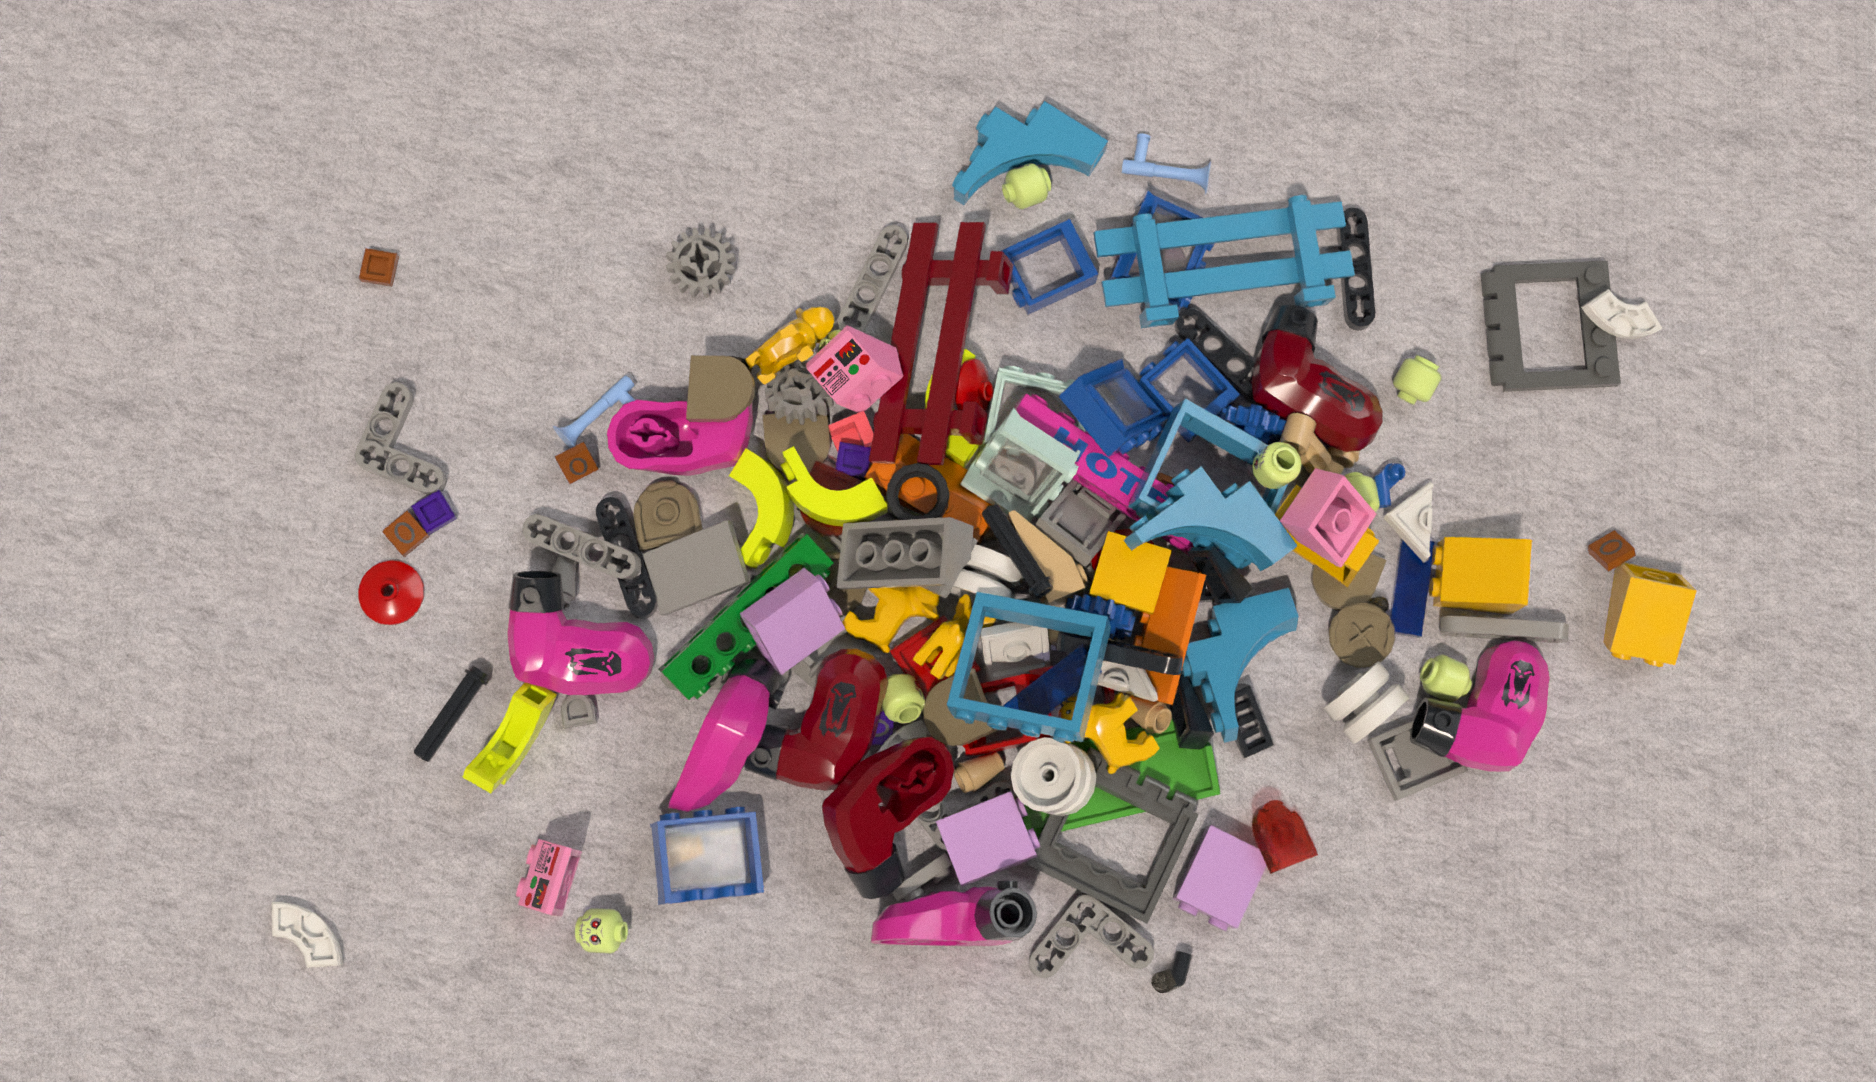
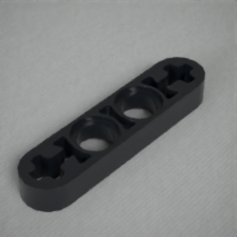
M1348 208L1344 211L1345 222H1347L1349 217H1352L1353 221L1359 224L1354 230L1355 238L1349 239L1351 236L1350 225L1347 224L1344 228H1337L1338 252L1346 251L1347 248L1352 246L1358 247L1362 251L1363 259L1357 262L1352 261L1355 273L1353 277L1363 279L1366 287L1362 292H1355L1349 287V279L1352 277L1341 278L1345 323L1348 327L1361 331L1371 325L1376 313L1368 220L1362 210ZM1363 299L1360 304L1361 312L1367 314L1362 322H1359L1357 316H1352L1358 307L1357 300Z
M1191 308L1181 311L1174 325L1178 336L1183 341L1188 338L1237 392L1251 404L1257 405L1253 399L1252 384L1247 381L1245 386L1241 384L1249 372L1253 373L1255 363L1201 312ZM1184 318L1188 321L1192 318L1195 319L1196 323L1194 327L1200 333L1202 332L1203 328L1207 330V332L1201 336L1199 342H1196L1194 340L1198 335V333L1194 329L1189 328L1185 330L1183 328V325L1185 323L1183 320ZM1209 338L1217 339L1221 343V351L1216 354L1208 353L1204 349L1205 340ZM1231 360H1239L1244 365V373L1239 376L1230 374L1227 370V363Z
M604 498L598 503L595 510L604 540L613 543L616 536L621 534L627 535L631 542L628 550L636 553L641 560V574L636 581L629 582L625 579L617 578L627 608L636 618H649L656 612L658 604L627 511L622 502L617 498ZM612 505L614 509H620L615 514L619 526L625 523L626 527L613 529L610 519L603 517V514L607 513L606 507ZM612 556V563L621 566L622 571L625 567L631 565L627 562V559L621 560ZM646 583L647 587L640 588L643 597L651 599V602L646 604L647 610L642 612L639 607L634 608V604L638 603L636 592L633 590L628 594L627 589L638 588Z
M1060 631L1058 632L1056 649L1087 657L1092 637ZM1108 640L1103 661L1163 674L1180 675L1183 657L1169 652Z

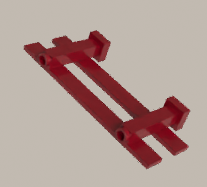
M937 222L913 223L906 263L903 264L901 270L902 286L890 344L897 349L903 377L880 397L879 408L873 420L875 429L869 456V462L895 464L900 434L921 435L917 457L918 464L943 466L949 435L963 436L972 445L983 444L988 414L977 402H964L963 410H953L975 286H990L996 294H1009L1013 264L1003 251H991L989 260H980L986 228L984 222H960L953 260H933L939 228ZM948 286L927 408L905 409L927 287Z

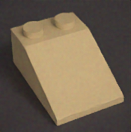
M1015 510L1008 512L1007 519L1046 577L1050 576L1053 580L1051 583L1053 586L1052 591L1039 598L1040 603L1060 607L1067 603L1068 598L1073 599L1074 595L1081 597L1085 589V582L1088 581L1080 563L1075 565L1073 558L1018 512Z

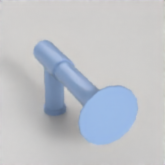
M1143 133L1137 134L1134 160L1123 159L1122 173L1194 182L1205 190V194L1207 193L1211 161L1207 166L1198 169L1145 162L1151 137Z
M625 375L576 421L565 427L558 428L553 426V429L568 447H574L576 440L584 429L618 400L623 405L635 401L628 393L635 386L634 383Z

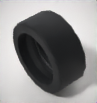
M914 463L903 466L893 474L887 485L886 498L890 512L896 520L942 518L948 508L949 490L945 478L938 470L927 464ZM910 478H926L936 487L938 494L937 502L934 508L926 514L912 515L906 512L900 505L898 499L899 490L902 484Z

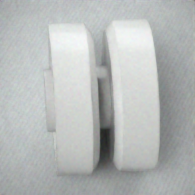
M975 545L971 552V559L960 572L950 593L959 598L964 594H968L972 604H974L977 592L1015 599L1016 596L1007 587H1019L1023 577L1009 557L994 550Z
M1379 661L1364 673H1358L1337 691L1338 695L1323 708L1333 721L1342 720L1352 711L1355 713L1343 728V733L1353 744L1378 727L1410 697L1399 684L1389 686L1380 694L1377 692L1389 678L1388 671Z
M1046 737L1031 741L1023 747L1013 762L1011 772L1013 790L1023 804L1032 810L1058 816L1076 813L1084 807L1094 793L1097 778L1094 763L1085 751L1074 744L1061 743L1053 738Z

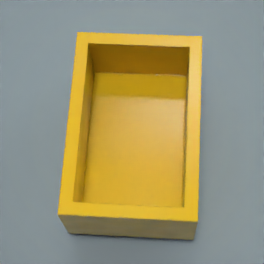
M1298 485L1293 488L1276 512L1275 516L1279 521L1302 489ZM1367 528L1343 566L1338 567L1298 542L1289 533L1297 544V547L1292 551L1311 564L1317 565L1346 587L1351 584L1379 543V540L1375 538L1374 532Z

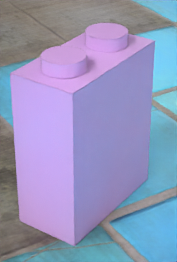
M805 568L740 613L766 662L781 675L845 629L839 618L842 615L841 609L827 595V592L830 590L829 586L819 574L814 576Z
M1011 791L936 821L962 887L1037 857L1035 849L1041 846L1034 829L1027 830L1022 818L1028 816L1024 804L1019 798L1014 799Z
M1212 825L1207 826L1173 899L1180 902L1178 908L1188 914L1196 916L1200 912L1210 917L1208 923L1226 932L1228 927L1236 929L1241 922L1271 855Z

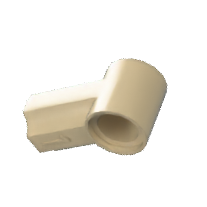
M1292 413L1288 415L1279 442L1290 444L1297 450L1302 465L1309 473H1312L1315 468L1322 470L1328 467L1332 457L1314 434L1316 422L1307 415Z

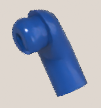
M1389 463L1373 477L1380 501L1379 508L1391 506L1390 489L1405 477L1403 465Z

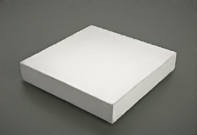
M1016 622L982 628L980 638L987 682L1028 674L1029 670L1051 666L1047 628Z

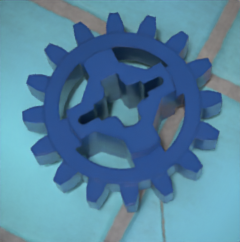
M1254 404L1248 407L1238 406V409L1228 406V409L1223 408L1220 414L1221 419L1267 445L1280 441L1286 424L1285 420H1279L1280 416L1263 409L1262 406Z
M1084 594L1082 598L1074 595L1073 599H1067L1065 605L1066 609L1108 616L1111 626L1109 638L1114 640V637L1124 640L1125 636H1131L1136 617L1132 616V611L1125 610L1124 605L1115 604L1112 599L1105 601L1101 596L1095 598Z

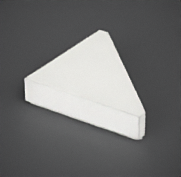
M1431 482L1400 503L1384 517L1386 522L1423 563L1430 557L1432 489L1434 487Z
M1103 661L1097 685L1153 702L1158 700L1157 692L1145 669ZM1085 666L1076 669L1077 676L1081 680Z

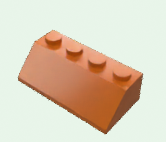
M900 434L895 464L873 463L865 475V481L872 478L880 493L886 496L887 485L893 474L903 466L917 463L920 441L908 434ZM947 457L944 459L943 466L929 465L941 473L946 480L949 490L948 508L942 518L951 517L974 526L973 538L978 540L976 545H980L985 534L990 529L982 517V512L991 504L960 485L968 471L967 469ZM914 477L902 484L898 499L900 505L904 508H909L923 515L934 508L938 494L936 487L931 481L923 477Z
M1167 567L1154 613L1151 615L1141 612L1139 622L1144 623L1141 636H1135L1133 645L1180 655L1183 657V667L1206 575ZM1145 670L1157 692V702L1173 705L1180 675Z

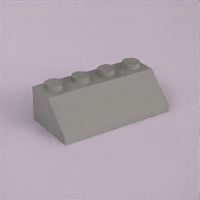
M951 517L843 523L837 588L864 589L949 585L971 559L974 526Z

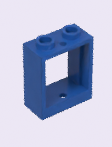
M1070 219L1001 250L1013 264L1011 283L1015 290H1012V296L1019 308L1024 307L1027 315L1096 284L1098 272ZM1060 241L1079 278L1032 299L1014 262Z
M1188 338L1181 344L1177 341L1164 351L1163 355L1165 358L1157 365L1151 362L1139 373L1142 377L1139 381L1140 385L1163 411L1162 415L1164 417L1167 415L1170 417L1173 407L1152 384L1183 357L1219 395L1204 408L1205 410L1219 417L1222 409H1228V406L1236 403L1240 396L1236 389ZM1181 425L1177 430L1188 443L1198 436Z

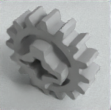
M693 228V236L688 237L683 232L681 233L683 240L681 243L672 241L671 244L675 252L666 253L667 259L672 262L666 265L668 273H673L670 276L672 284L680 282L679 290L681 293H684L689 288L693 298L697 296L698 291H702L704 297L709 298V290L713 289L719 294L721 293L719 287L721 283L729 286L730 280L727 274H735V268L730 264L736 261L734 253H728L732 249L729 242L721 244L723 241L722 234L718 233L713 238L709 228H706L703 235H699L697 228ZM704 245L711 246L716 250L710 251ZM689 248H691L686 255H683ZM699 253H701L702 259H704L703 273H701L700 268L697 266ZM715 271H719L712 279H710ZM691 275L694 278H696L698 282L692 281L685 276Z
M800 361L796 362L795 368H791L789 365L784 366L785 371H778L776 378L767 383L765 398L768 410L775 411L777 419L786 416L787 424H791L794 419H798L800 425H804L806 418L816 422V414L819 413L826 416L827 407L834 406V400L807 368L802 367Z

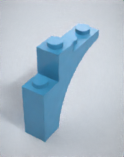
M1045 101L1039 110L1033 108L1025 124L995 106L990 115L985 113L976 126V130H978L977 143L980 145L973 151L969 159L972 163L967 171L961 170L953 181L954 200L965 205L979 188L993 178L1029 163L1061 166L1076 170L1089 177L1105 154L1108 140Z
M1202 466L1193 473L1185 469L1174 477L1171 481L1175 486L1165 492L1169 499L1154 509L1158 515L1151 520L1145 515L1129 527L1133 533L1124 539V542L1132 551L1141 544L1162 536L1174 534L1201 535L1226 543L1238 550L1254 563L1260 572L1275 564L1297 547V544L1250 481L1240 488L1234 483L1221 493Z
M1289 588L1244 598L1241 603H1224L1213 606L1212 619L1208 620V628L1212 638L1188 643L1181 672L1184 677L1189 676L1192 687L1201 685L1203 698L1206 703L1211 702L1214 713H1211L1213 729L1215 733L1221 732L1224 743L1237 740L1239 726L1235 714L1234 695L1244 669L1253 657L1267 644L1297 629L1299 615Z

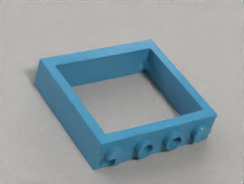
M1185 398L1173 408L1128 507L1135 510L1140 518L1146 515L1151 520L1158 515L1154 509L1161 503L1147 495L1180 425L1250 465H1253V460L1258 452L1268 445ZM1287 485L1279 489L1266 488L1262 498L1274 514ZM1193 534L1173 535L1191 541L1194 547L1214 546L1236 569H1243L1252 563L1238 550L1216 539Z
M977 592L947 701L950 713L954 718L964 720L968 724H972L974 720L987 722V726L997 730H1007V727L1020 729L1022 734L1031 737H1039L1040 734L1053 736L1054 740L1061 743L1065 741L1073 742V740L1083 742L1111 630L1108 616ZM985 617L1092 637L1072 720L963 699Z

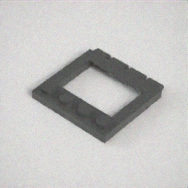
M1608 261L1497 265L1491 269V272L1481 274L1483 297H1494L1492 300L1483 302L1485 325L1488 328L1497 327V330L1486 332L1489 358H1500V361L1489 363L1492 386H1503V392L1617 387L1621 384L1616 336L1598 327L1581 308L1600 293L1608 289L1611 291ZM1577 281L1587 360L1586 369L1524 372L1515 284Z
M1089 747L1086 753L1094 763L1097 777L1095 787L1173 825L1146 884L1143 885L1056 842L1069 815L1058 816L1049 814L1038 837L1041 847L1035 849L1037 857L1028 860L1026 864L1147 924L1199 815L1193 812L1198 800L1177 789L1171 800H1168L1166 797L1171 786L1149 775L1145 776L1140 786L1136 782L1141 771L1128 765L1120 767L1114 774H1109L1106 769L1108 763L1100 751Z

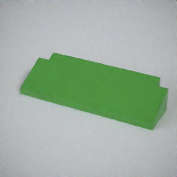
M1172 719L1169 727L1162 733L1151 734L1141 726L1125 729L1126 739L1134 740L1144 730L1147 735L1154 737L1160 748L1156 754L1147 760L1128 765L1141 771L1136 784L1141 786L1145 776L1149 775L1171 786L1166 797L1168 800H1171L1176 789L1197 800L1221 794L1212 745L1209 741L1203 749L1199 750L1179 748ZM1090 738L1084 739L1083 742H1070L1087 752L1089 747L1098 750ZM1095 787L1088 803L1076 813L1069 814L1061 831L1146 811ZM1024 804L1028 816L1022 818L1027 830L1033 828L1036 836L1039 837L1049 814L1032 810Z

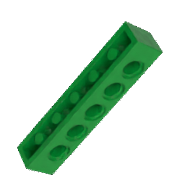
M801 533L751 583L747 584L658 669L687 700H690L693 696L698 699L704 695L711 687L708 682L717 673L723 676L733 667L735 662L732 659L739 652L747 653L756 645L748 628L742 626L740 613L764 597L765 591L769 587H778L788 580V572L792 565L798 563L814 576L819 574L823 579L830 574L828 568L833 564V561L808 534ZM728 632L732 637V644L726 650H719L716 646V639L719 634ZM699 655L706 656L708 660L706 670L702 673H695L692 670L693 659Z

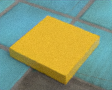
M1108 531L1089 596L1095 598L1101 596L1105 601L1112 599L1115 604L1124 605L1125 607L1152 615L1172 550L1150 543H1143L1131 551L1124 542L1127 536Z

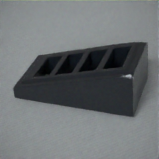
M1214 546L1190 547L1187 551L1197 571L1206 575L1204 583L1217 604L1241 603L1252 591L1253 588L1250 583Z
M1181 674L1173 705H1170L1177 744L1179 748L1203 749L1214 735V731L1188 677H1184Z
M1241 683L1237 685L1234 699L1242 696L1244 701L1235 704V714L1247 708L1250 713L1237 718L1239 728L1235 742L1242 757L1247 758L1274 746L1251 686ZM1254 721L1255 726L1241 732V726ZM1260 733V739L1246 745L1244 739Z

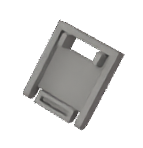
M1072 479L1034 526L1075 560L1087 567L1103 547L1107 532H1115L1126 516L1121 512L1112 523L1109 518L1116 508L1085 487L1076 495L1072 491L1076 489L1078 483Z
M1413 721L1367 740L1394 801L1468 771L1467 767L1463 765L1453 770L1450 764L1455 761L1447 757H1440L1411 743L1410 731ZM1391 748L1405 779L1398 782L1384 754V751Z

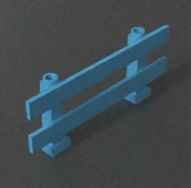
M1298 195L1288 199L1289 206L1287 208L1155 224V219H1152V214H1140L1133 217L1132 227L1094 231L1097 258L1136 253L1140 272L1139 277L1101 282L1105 308L1145 303V309L1139 315L1141 329L1172 325L1179 318L1177 304L1169 305L1168 300L1298 283H1300L1301 291L1294 296L1295 305L1304 308L1328 305L1336 298L1334 285L1325 286L1324 280L1353 277L1355 275L1351 250L1320 254L1316 231L1344 228L1346 226L1342 201L1311 205L1306 195ZM1292 235L1295 257L1171 273L1163 272L1160 250Z

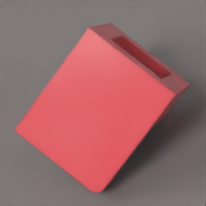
M864 411L828 425L829 434L837 452L840 442L862 445L864 447H871L874 433Z

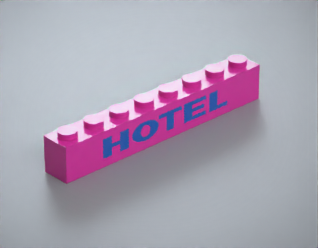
M1028 394L1023 395L1014 407L1020 417L1074 452L1077 450L1081 451L1075 462L1079 468L1072 479L1135 521L1140 520L1141 518L1136 514V511L1129 508L1128 505L1146 467L1140 466L1138 468L1128 461L1130 457L1127 454L1122 455L1120 452L1108 457L1087 431L1084 432L1074 425L1076 422L1070 416L1062 412L1055 413L1047 407L1048 403L1043 398L1035 394H1031V396ZM1155 479L1147 496L1162 504L1169 499L1165 492L1174 487V485H1164ZM1173 535L1161 537L1187 555L1189 548L1194 547L1191 541L1183 537Z

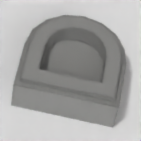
M568 695L561 704V717L564 729L597 723L594 703L587 695Z

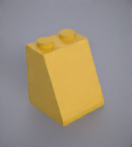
M1444 537L1437 545H1434L1431 555V563L1436 565L1435 577L1431 578L1429 585V596L1434 597L1433 606L1508 615L1527 606L1532 540Z
M1624 562L1614 570L1603 640L1604 645L1611 652L1612 656L1619 659L1631 660V657L1644 659L1645 663L1652 666L1663 667L1664 663L1675 665L1697 590L1681 574Z

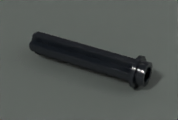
M997 504L988 506L982 512V517L1030 587L1028 590L1029 594L1035 595L1037 599L1044 597L1053 589L1051 584L1052 578L1050 576L1046 577L1001 508Z
M474 665L469 670L465 669L464 672L467 674L414 749V754L422 760L431 761L482 685L487 686L486 680L489 675Z

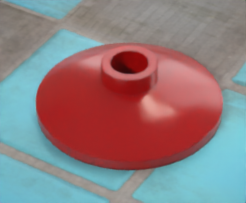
M968 359L961 365L955 397L958 410H963L964 402H977L987 413L993 396V386L990 382L988 371L980 360Z
M393 560L384 561L374 565L365 573L359 585L358 599L364 613L373 621L383 625H398L411 619L420 609L424 599V585L417 571L408 564ZM389 585L393 586V594L391 596H384V588Z

